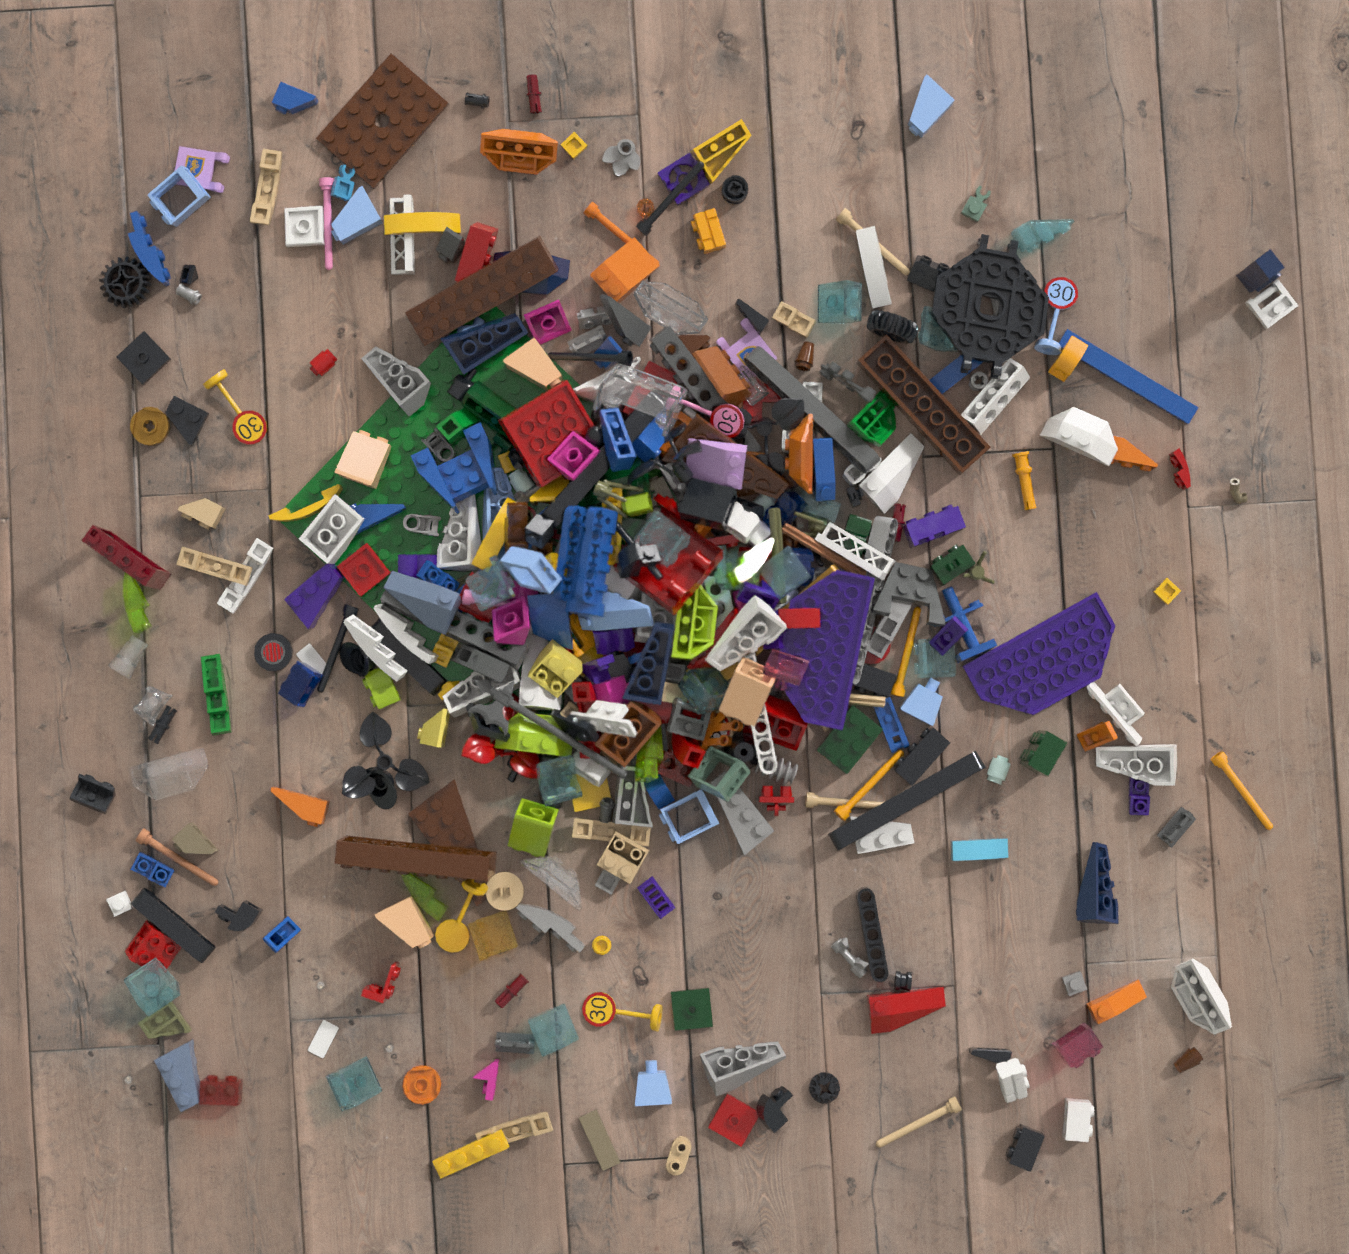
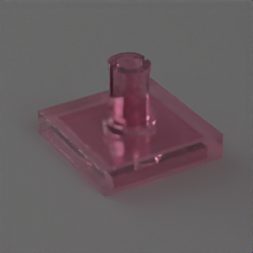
M772 649L762 674L776 678L775 687L779 689L782 682L780 690H786L788 683L800 686L810 661Z

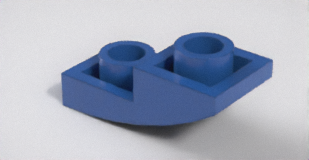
M426 560L416 575L423 581L445 587L454 592L460 585L458 581L448 573L443 572L429 560Z
M140 851L130 870L147 877L148 880L163 887L167 886L174 872V869Z

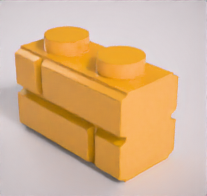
M715 208L694 214L691 226L693 232L697 231L699 238L696 239L699 250L703 249L704 254L726 248V242Z

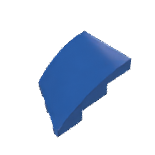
M553 594L528 595L529 615L533 634L548 641L553 639L561 646L573 649L570 613L565 612L566 602L556 600Z

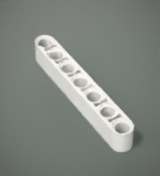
M751 652L748 656H742L757 663L755 652ZM764 705L757 722H764L766 730L760 733L755 729V726L751 725L759 767L763 773L772 774L777 768V760L766 705ZM761 741L769 742L770 749L768 751L760 750L759 744ZM765 760H771L774 763L772 770L767 771L763 768Z

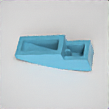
M1008 838L951 841L952 861L1008 858Z

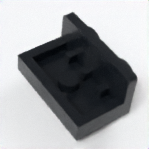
M917 255L907 281L934 292L936 277L950 267L944 263L938 264L926 255Z
M79 774L78 782L69 798L70 801L106 815L116 793L112 784L99 782L88 774H85V776Z

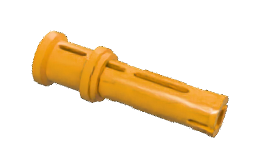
M1029 451L1012 454L1016 464L1015 473L1019 475L1024 510L1037 508L1030 476L1032 467H1030L1028 460Z

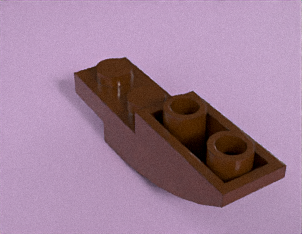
M526 502L507 503V515L504 522L505 554L511 546L528 550V543L525 542L528 504ZM506 569L507 580L514 581L515 579Z

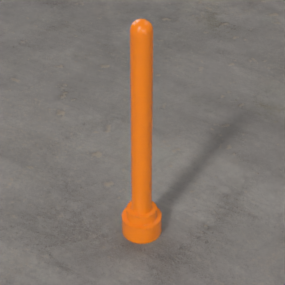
M591 202L583 214L588 218L598 220L625 244L628 243L631 238L600 213L601 210L598 209L599 206Z

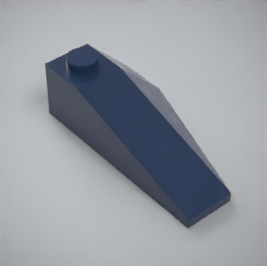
M1092 843L1077 899V921L1094 924H1118L1117 898L1114 899L1112 888L1115 885L1109 876L1111 864L1107 845Z

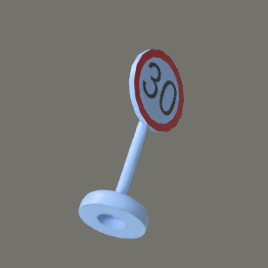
M1057 277L1050 280L1044 289L1049 296L1048 304L1055 308L1048 339H1039L1035 342V350L1043 354L1059 355L1061 353V345L1052 340L1059 310L1072 307L1078 298L1076 284L1066 277Z

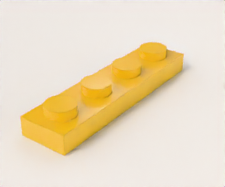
M502 1129L442 1155L432 1162L441 1179L506 1150L510 1146Z

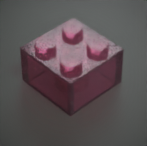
M1084 1022L1052 1043L1064 1063L1070 1068L1080 1067L1085 1063L1084 1060L1086 1058L1097 1056L1101 1052L1100 1049L1103 1048L1091 1027Z

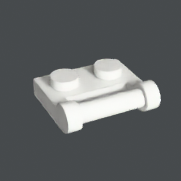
M1277 279L1254 299L1246 301L1247 307L1255 314L1265 329H1268L1298 306ZM1276 291L1280 294L1279 297L1263 309L1259 308L1258 304Z

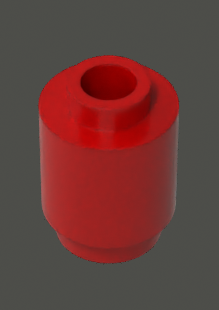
M328 349L322 350L309 362L312 365L309 369L316 376L320 374L323 377L336 365L335 362L338 359Z

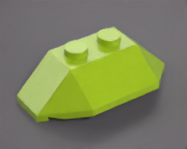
M702 585L697 588L677 612L672 658L692 660L714 645L718 606Z
M519 712L508 720V733L510 734L508 741L495 740V748L564 757H571L572 746ZM536 714L561 730L552 716Z

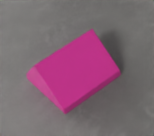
M559 299L524 314L531 334L539 345L572 331Z
M572 431L547 460L568 480H575L600 451Z
M526 596L492 610L494 640L496 643L524 645L530 630Z
M624 674L599 684H592L596 698L599 701L625 705L630 702L628 699H622L627 686Z

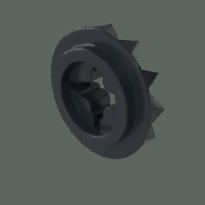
M822 1072L811 1079L809 1091L815 1101L822 1104L831 1103L838 1097L840 1084L834 1075ZM818 1083L823 1085L829 1083L828 1089L831 1093L826 1091L821 1093V1087Z

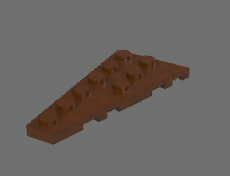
M698 414L695 415L674 442L678 452L688 444L689 438L737 444ZM672 446L662 457L663 461L676 462L672 460L675 455ZM746 451L742 487L744 486L755 490V492L778 499L789 486V482ZM687 456L683 457L685 463L687 461Z
M455 779L408 813L431 845L478 850ZM473 895L472 900L478 906L486 900V895Z

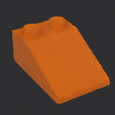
M634 237L598 266L590 276L608 296L620 304L660 265Z

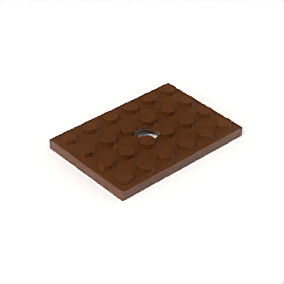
M391 53L316 139L350 169L354 168L355 174L375 189L445 110L449 103ZM380 114H386L390 120L388 126H376V117Z

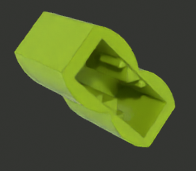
M648 492L624 497L627 499V502H622L623 512L628 514V516L634 517L654 512L651 495Z
M380 668L368 672L365 678L362 679L366 690L370 689L373 695L370 696V700L374 707L377 706L378 709H382L401 700L392 678Z

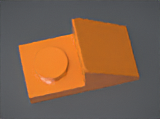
M1110 721L1100 722L1076 734L1084 751L1118 738Z

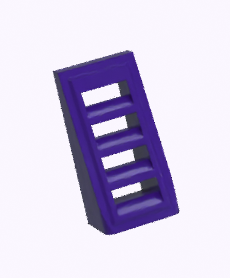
M653 876L637 887L659 919L675 909V905ZM653 883L655 887L646 893L644 889ZM658 890L659 893L650 899L649 895ZM662 896L664 899L655 905L653 902ZM667 902L668 906L659 911L658 908Z

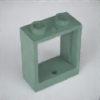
M710 746L704 754L699 768H693L688 777L696 787L729 802L751 771L743 761ZM721 762L731 768L715 787L705 782V780L716 765Z

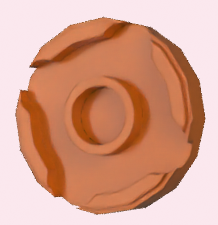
M419 1065L407 1072L403 1079L402 1087L405 1096L415 1104L424 1105L432 1102L438 1096L442 1083L440 1075L435 1069L430 1066Z

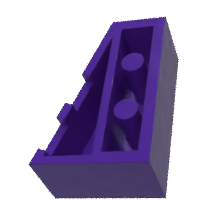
M951 504L941 508L942 512L935 514L932 511L924 514L922 519L917 520V518L905 521L906 525L903 526V531L910 549L966 528L959 507H953Z
M326 563L284 600L307 629H312L316 626L318 619L324 613L326 606L345 577L335 564Z

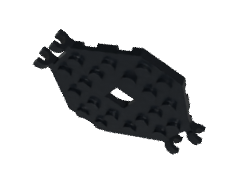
M981 234L977 243L978 249L936 277L931 316L963 357L960 373L968 374L972 367V360L993 363L990 378L998 379L1001 376L1002 364L1045 333L1049 296L1045 291L1041 290L1036 279L1020 262L1021 259L1017 255L1019 241L1011 240L1010 244L1007 245V252L987 249L989 235ZM982 297L999 300L997 316L986 315L980 312Z

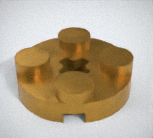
M145 407L133 415L130 422V430L138 442L147 446H154L164 442L169 434L170 423L168 417L161 410L154 407ZM153 421L155 428L148 432V428L145 425Z

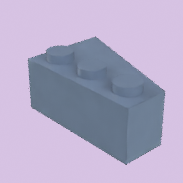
M193 1039L154 1060L180 1112L203 1100Z

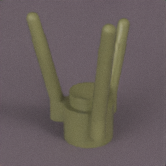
M599 480L593 495L597 496V500L602 501L626 518L627 515L607 500L609 497H613L622 502H627V499L612 493L613 488L611 487L643 492V488L614 483L608 480L604 482Z
M782 506V509L809 520L808 529L811 532H803L808 536L816 537L818 533L822 534L827 527V520L813 517L787 506Z
M986 551L981 554L976 565L972 566L968 573L963 575L964 578L970 577L974 581L982 580L991 584L995 583L994 580L984 576L985 571L981 566L987 554Z

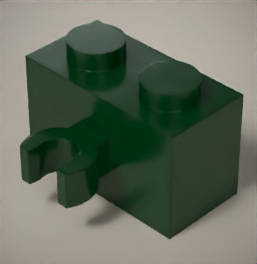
M956 544L947 550L948 555L945 557L939 555L931 561L933 565L929 568L942 586L976 564L964 545L958 547Z

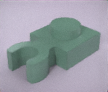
M982 186L977 188L975 192L976 198L970 196L961 212L962 215L975 222L979 221L987 206L983 201L987 200L991 194V191H988L986 195H981L980 190Z

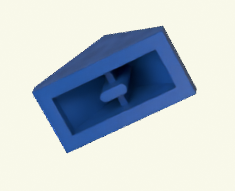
M656 767L642 775L644 786L658 810L675 801Z
M287 916L262 940L277 953L301 929Z

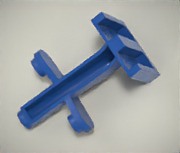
M952 586L942 590L943 597L952 614L945 618V622L950 621L951 618L956 616L968 628V631L962 636L967 650L955 656L957 663L996 647L995 639L979 644L965 615L983 607V603H980L979 600L968 604L970 608L963 610Z

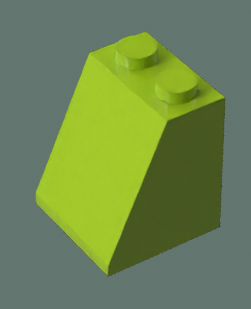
M522 798L514 816L507 846L512 847L516 851L528 852L536 857H545L559 809Z

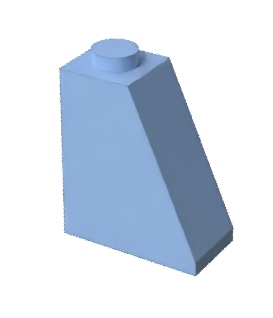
M927 74L922 81L908 123L909 130L915 136L919 135L921 138L955 101Z
M363 186L357 189L331 224L334 229L331 231L336 242L340 240L343 245L383 223Z

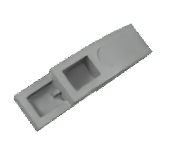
M896 599L891 600V612L889 616L883 615L870 638L868 652L882 659L912 603Z
M519 904L516 907L519 910L517 912L518 915L524 920L528 918L532 921V927L539 933L542 931L546 933L549 928H552L553 931L551 933L559 940L563 938L567 941L566 946L573 952L577 950L580 953L585 947V944L572 934L576 926L559 914L530 904Z

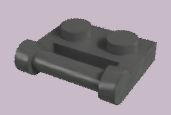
M675 697L672 702V711L666 731L704 741L712 708L706 705L699 706L682 701L681 698ZM684 709L699 713L702 716L701 720L681 715L680 710Z

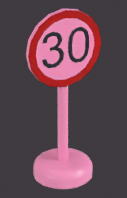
M677 384L673 387L665 408L667 410H674L679 402L711 416L710 424L729 438L735 437L743 429V414L734 405L723 404L712 412L682 399V387Z

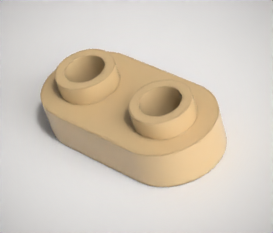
M679 1136L672 1143L666 1161V1169L671 1175H680L685 1170L691 1152V1142L687 1137ZM680 1144L685 1145V1149L679 1150L678 1146ZM678 1163L679 1168L674 1169L672 1164Z

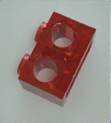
M668 748L667 751L660 749L651 770L689 788L692 784L688 775L694 767L687 766V772L681 774V769L687 765L677 760L672 749ZM670 758V765L668 767H665L664 763L666 759Z
M207 1075L206 1078L200 1081L199 1105H240L242 1103L243 1079H237V1076H225V1079H219L217 1075ZM208 1085H212L215 1087V1094H210L208 1092ZM227 1086L234 1087V1095L227 1092Z

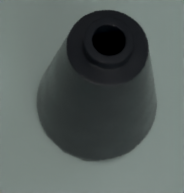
M744 732L734 734L731 745L724 747V753L743 761L750 770L758 764L754 737ZM741 749H746L748 754L742 756L740 754Z

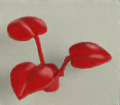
M512 693L513 700L519 703V697ZM509 706L508 708L503 707V715L507 721L518 713ZM473 734L466 741L462 749V757L471 759L479 764H488L499 755L501 757L513 755L514 757L511 758L510 765L516 773L529 779H537L540 775V764L536 753L517 751V753L514 751L504 752V749L495 748V740L490 743V738L487 736Z

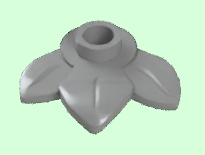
M628 139L619 141L617 146L609 147L602 158V161L605 163H613V170L617 177L624 175L629 167L633 170H638L641 163L640 156L635 152L634 143ZM627 146L629 147V151L623 152L622 148Z

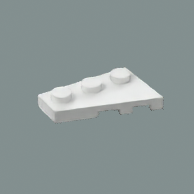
M850 816L851 821L857 818L854 816ZM890 821L855 841L857 854L913 844L914 838L911 824Z

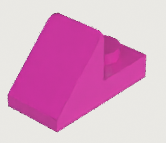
M500 1059L493 1060L473 1076L475 1079L488 1080V1082H484L482 1094H486L485 1100L493 1101Z

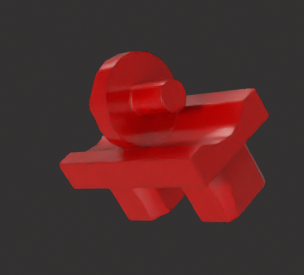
M762 786L759 802L774 803V805H767V811H774V816L778 817L779 811H786V805H779V803H794L791 786H780V796H773V786Z

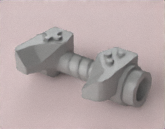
M846 937L839 938L831 945L835 953L839 952L851 965L850 970L855 976L861 978L868 972L866 967L869 963L859 957L855 959L848 952L849 944Z

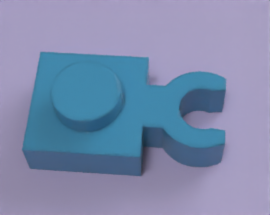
M341 165L339 167L340 177L336 176L334 178L330 195L344 201H349L355 182L350 181V178L354 176L355 169H349L347 174L345 172L346 165Z

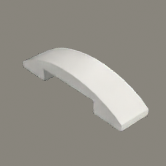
M256 538L247 553V558L243 562V565L253 567L248 585L231 582L229 587H226L217 604L234 614L255 584L274 548Z

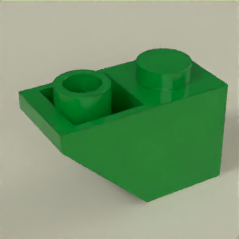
M463 408L450 414L436 427L452 446L465 435L463 430L479 423L481 420L469 410Z

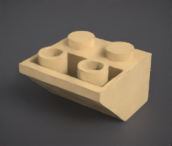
M615 832L597 866L631 884L649 850L622 834Z

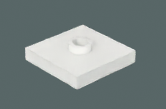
M322 206L284 208L286 247L325 245L324 212Z

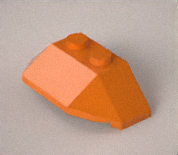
M499 129L481 133L480 153L498 170L537 175L557 160L558 142L542 133Z
M808 414L799 426L789 433V439H785V451H789V458H785V469H789V476L808 494H812L813 415Z

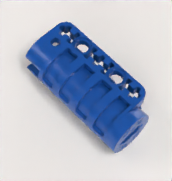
M568 506L565 509L556 573L560 576L561 581L553 590L556 600L566 602L565 612L604 617L605 604H603L604 593H607L608 588L605 581L606 574H610L611 565H608L609 554L613 553L611 539L612 535H615L617 511L602 507L586 509L580 506ZM571 529L573 531L572 538H570L569 536ZM565 568L567 569V576H566V577L564 576V570H565Z

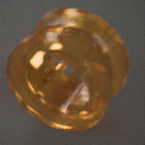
M643 198L638 202L637 211L639 215L649 217L654 212V204L650 199ZM644 203H647V206H651L648 208V212L641 211L640 209Z

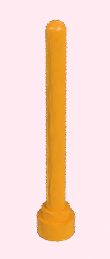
M915 607L913 610L897 680L893 684L890 693L894 696L903 698L905 696L906 690L903 683L921 614L920 607Z
M898 750L846 804L839 805L834 810V813L845 822L850 817L851 809L894 766L901 756L903 757L904 752Z
M1223 751L1215 754L1210 759L1214 766H1218V768L1224 771L1267 830H1271L1273 824L1227 764L1228 757Z

